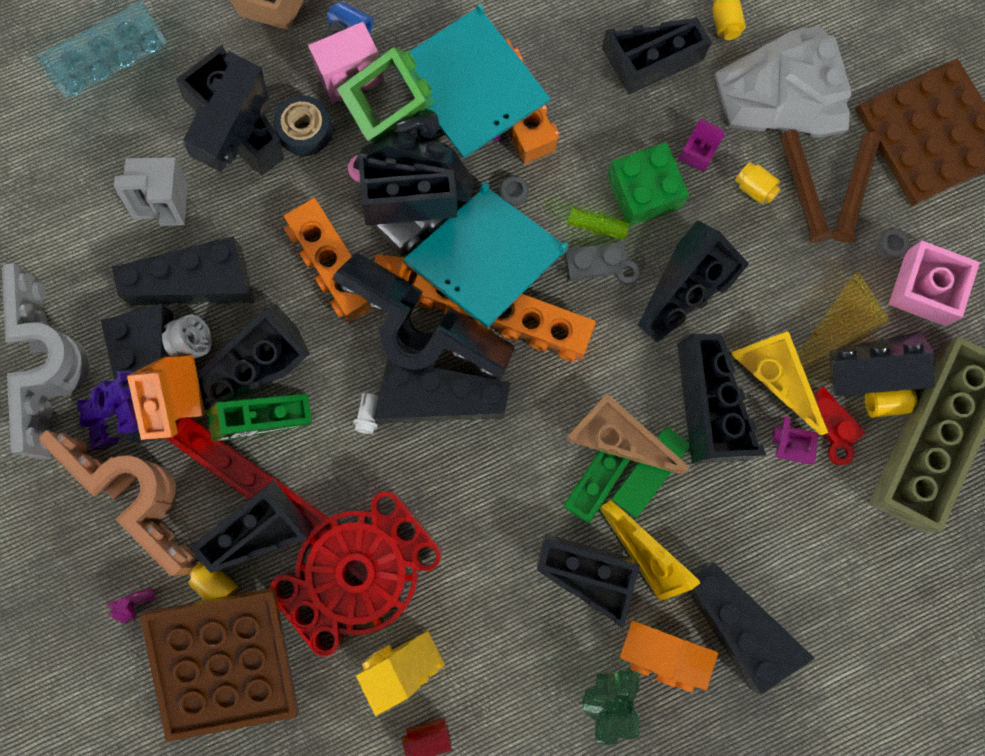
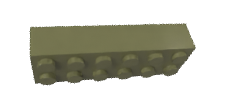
M959 336L940 345L934 358L935 388L920 389L917 395V405L914 407L913 412L908 415L868 502L869 505L923 533L943 531L985 436V349Z

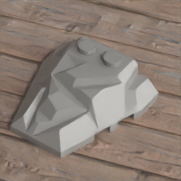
M819 26L790 31L718 70L714 75L729 128L763 132L766 128L782 130V133L790 129H796L798 132L809 133V137L814 138L842 134L849 130L850 112L847 101L851 97V88L836 37L827 35L826 31Z

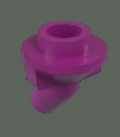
M153 588L133 592L125 597H121L120 600L109 602L107 607L111 611L108 615L122 624H126L128 620L135 622L137 618L134 605L155 600Z

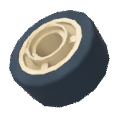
M294 96L280 104L275 112L273 125L281 144L287 151L298 156H310L319 153L327 147L332 138L333 126L327 108L319 100L311 96ZM309 123L306 128L298 129L300 124Z

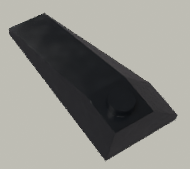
M697 220L678 243L637 326L654 341H660L684 323L687 314L695 308L702 309L708 304L707 299L718 291L723 293L730 288L749 263L720 231Z
M277 304L265 308L197 372L204 410L210 409L215 403L226 402L236 396L288 375L310 355L298 327Z

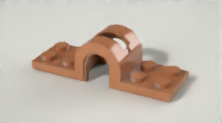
M46 430L39 437L42 445L94 497L101 491H105L113 500H116L135 481L139 480L140 493L138 497L115 520L170 576H187L197 565L194 562L197 559L194 553L184 545L180 547L172 539L175 535L163 523L158 525L175 506L174 502L177 493L175 480L165 467L133 456H111L106 462H103L98 457L94 459L87 452L89 446L78 436L72 438L65 432L59 434Z

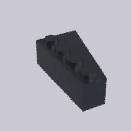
M233 236L112 267L117 294L130 305L198 304L201 302H216L217 304H229V302L255 303L242 247Z
M163 304L101 320L114 381L118 378L117 371L136 372L163 357H170L164 348L162 333L166 331L164 326L168 322L173 321V312ZM139 430L134 433H126L128 440L139 444L157 440H141Z
M722 333L692 334L677 343L692 464L749 461L766 456L763 445H759L754 432L757 428L753 417L749 418L743 400L746 399L743 390L738 388L733 373L736 371Z

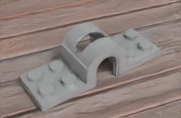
M14 263L3 264L5 342L29 341L30 354L48 353V359L45 364L38 369L7 373L11 451L15 454L41 460L51 458V453L42 445L39 438L46 430L50 431L49 419H51L53 411L48 398L71 395L73 391L78 389L88 375L89 358L86 350L80 343L70 338L64 332L47 324V317L43 311V299L46 297V290L42 281Z

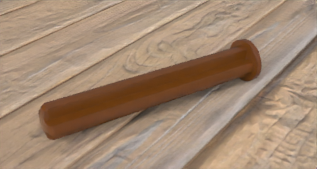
M796 129L787 130L781 134L780 139L811 235L809 242H821L831 238L833 232L828 230L798 131Z
M874 131L866 132L862 136L836 229L832 231V238L840 242L850 243L854 242L856 238L854 231L881 138Z

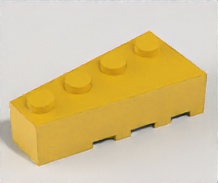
M426 631L394 649L389 644L372 653L365 662L361 663L363 669L356 675V678L374 715L377 716L412 696L422 684L429 680L428 675L430 677L435 675L439 669L445 666V663L429 631Z

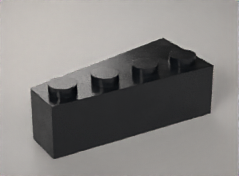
M222 45L176 78L183 100L196 112L201 105L208 106L215 92V89L210 86L214 78L221 80L229 64L224 60L227 52ZM266 116L259 117L254 124L250 138L243 140L237 152L263 176L283 160L284 156L281 141Z
M388 358L374 420L377 424H389L395 422H438L463 419H504L511 383L430 366L417 370L406 369L396 365Z
M705 562L691 571L700 581V584L687 592L751 690L762 695L815 659L714 562Z

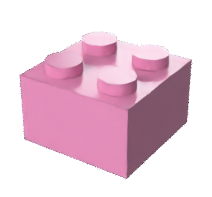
M364 22L308 45L317 74L331 103L343 101L337 88L379 58L378 50ZM383 73L361 87L360 90H370L378 86L380 82L384 81Z
M921 240L905 254L888 305L947 326L963 318L980 262Z

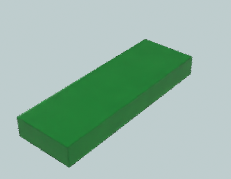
M667 426L657 437L680 459L690 448V444ZM638 462L610 500L634 519H637L671 472Z
M598 451L562 507L585 523L590 524L630 460Z

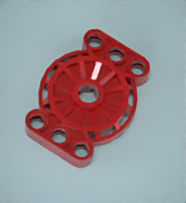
M391 491L380 492L372 499L371 512L347 511L331 516L318 524L299 550L295 573H286L276 577L271 582L269 589L275 588L279 609L311 650L319 656H329L343 644L344 634L366 635L379 631L394 622L408 607L415 594L419 578L418 570L431 571L436 568L442 560V549L398 494ZM386 496L392 498L395 503V509L390 515L383 514L379 508L380 501ZM348 516H359L357 522L342 524L340 519ZM368 517L372 518V523L368 522ZM405 521L411 522L415 527V535L412 539H404L399 533V527ZM331 524L332 529L324 533L320 538L317 537L323 528ZM312 545L313 547L308 554L307 561L304 563L307 550ZM422 547H430L435 551L436 559L434 563L425 564L420 560L419 552ZM358 560L365 564L368 576L364 583L349 582L346 579L348 577L347 566L350 564V561ZM408 567H412V573L408 572ZM284 580L290 581L294 586V592L291 597L285 596L281 591V584ZM407 581H412L409 594L404 601L401 595L406 588ZM304 605L312 608L314 612V619L311 622L305 621L301 617L300 611ZM393 606L399 608L393 616L384 621L383 615ZM371 621L374 623L370 627L356 628L357 624H365ZM322 631L330 632L333 635L334 646L327 647L322 644L320 640Z

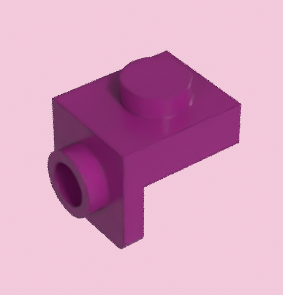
M699 119L678 159L687 163L690 167L705 172L726 133L725 130L704 119Z
M784 417L781 426H775L771 444L777 445L775 457L813 465L816 460L818 433L790 427L791 418Z

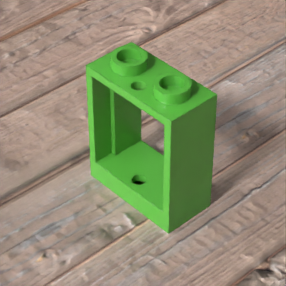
M393 47L337 88L368 142H375L396 131V122L412 118L419 110L424 111L435 103L431 97L433 93L431 86L425 78H420L415 70L417 63L408 51ZM395 63L415 99L380 123L360 88Z

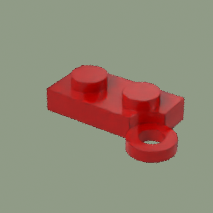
M821 387L813 395L828 431L827 434L823 435L831 444L828 449V457L835 465H847L854 458V450L851 445L866 432L824 387ZM838 448L845 450L846 456L844 459L837 457L836 450Z

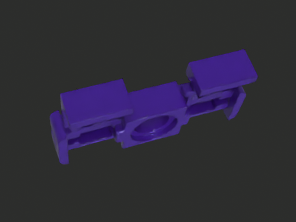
M117 371L118 378L115 381H103L90 391L91 398L89 400H78L77 409L81 415L79 423L81 427H89L92 450H107L119 442V437L108 438L110 433L105 431L109 428V425H104L106 424L104 418H110L117 414L119 423L117 424L118 433H134L139 430L137 420H135L133 402L130 400L132 399L130 387H124V385L128 384L127 376L134 373V371Z

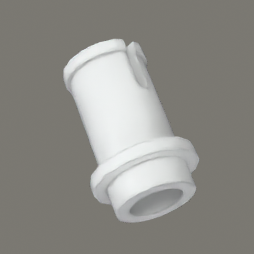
M369 393L361 394L358 417L353 421V424L356 425L355 431L373 434L374 429H377L378 424L375 423L374 417L379 396Z

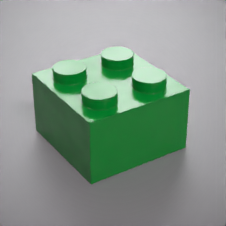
M667 142L611 161L607 177L628 227L683 208L690 196Z

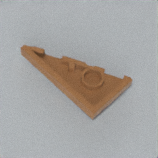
M608 394L600 400L566 438L571 443L683 475L690 468Z

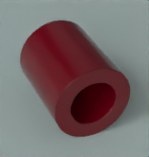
M445 718L406 728L407 735L402 736L405 756H437L453 751Z

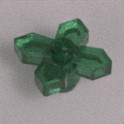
M631 669L619 670L618 673H597L596 686L585 692L583 697L584 713L593 720H597L595 725L596 743L611 745L617 743L619 738L629 740L638 738L639 716L634 710V699L639 691L638 672Z

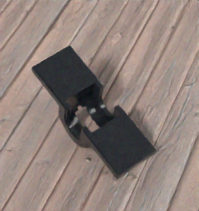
M355 253L337 270L332 280L339 283L343 290L351 294H358L368 300V303L373 308L381 311L385 310L389 313L378 333L380 334V342L384 353L396 365L412 370L423 369L431 364L434 366L444 347L451 349V352L456 357L473 362L487 375L496 376L501 379L506 372L515 349L514 345L451 307L435 331L430 333L418 331L411 322V313L423 293L422 290L360 253Z

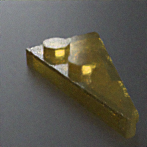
M859 271L853 274L798 352L802 367L826 356L830 350L845 346L890 321Z

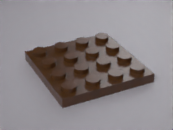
M958 58L860 103L855 108L869 133L874 131L877 135H880L878 150L912 207L985 173V102Z
M275 588L143 611L140 615L166 742L298 717L299 709Z

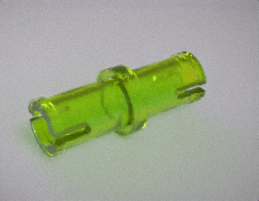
M575 207L571 208L567 221L568 226L571 225L592 231L593 235L598 236L600 233L619 238L623 241L629 229V222L627 221L624 222L606 217L603 212L598 211L595 214L576 209Z

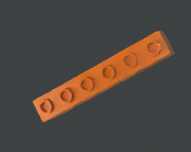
M417 274L413 285L423 291L416 303L417 305L429 310L436 307L444 310V314L451 307L486 328L451 299L439 296L437 293L438 289ZM522 294L507 308L510 311V315L503 319L497 318L489 327L501 331L500 335L509 340L517 341L520 338L530 342L529 346L536 350L545 352L549 349L557 352V356L561 359L575 362V359L582 360L596 321ZM532 317L538 321L539 326L535 329H528L523 325L522 321L525 318ZM562 328L565 330L567 337L563 340L555 339L551 334V330Z

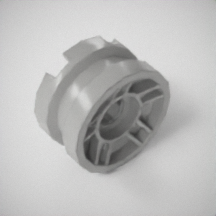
M190 314L178 320L168 322L164 326L166 331L162 333V342L169 356L193 354V357L197 358L206 355L210 351L212 335L209 327L200 317Z

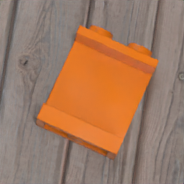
M193 354L163 357L127 376L141 440L173 437L178 433L175 422L177 419L205 415Z

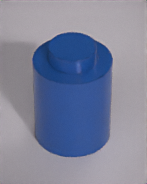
M342 1L336 5L333 4L327 14L329 27L334 20L345 28L364 22L369 34L371 33L374 22L373 17Z

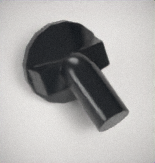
M419 110L412 118L396 122L398 133H406L416 129L420 139L430 140L439 129V119L436 112L432 110Z

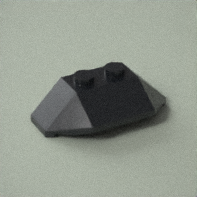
M394 131L363 147L360 151L362 154H367L370 159L386 161V158L395 159L397 164L414 167L416 163L454 170L457 200L469 202L475 181L456 149L446 147L436 141L430 142L416 138L410 133ZM357 156L356 160L354 161L353 168L359 170V162Z

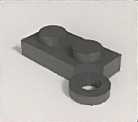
M624 242L567 249L564 253L569 281L616 275L621 283L630 285L636 282L640 275L638 265L633 261L627 260ZM630 268L633 271V276L625 277L622 270Z

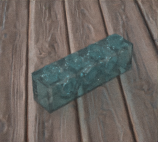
M141 0L37 57L55 87L67 98L71 95L79 94L84 88L97 81L106 79L111 73L122 67L132 65L135 60L159 50L161 46L168 42Z

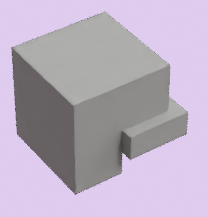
M126 158L124 176H115L114 188L133 219H159L160 226L185 225L188 184L176 158Z

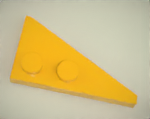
M789 331L732 352L736 360L819 435L828 433Z
M612 500L599 508L630 557L635 558L640 564V572L659 601L690 591L700 584V581Z

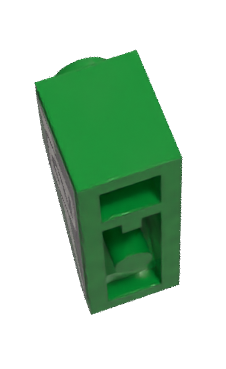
M308 394L218 402L207 411L212 442L251 437L311 425L313 423Z

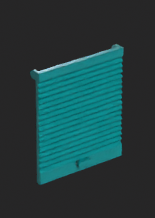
M480 3L476 5V9L409 51L417 63L415 70L420 78H425L433 90L431 97L435 103L427 108V110L436 112L439 119V127L444 131L463 159L551 100L485 15L484 8ZM394 63L393 66L400 73V71Z
M484 182L480 192L457 211V217L449 218L405 257L404 263L488 329L541 274L547 271L567 251L569 244L566 241L564 243L560 242L511 204L504 201L499 195L489 189L487 182Z

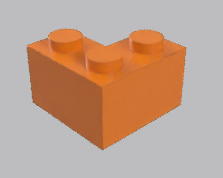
M631 621L620 658L632 663L630 669L646 676H649L650 671L657 673V681L693 692L694 687L707 690L719 652Z

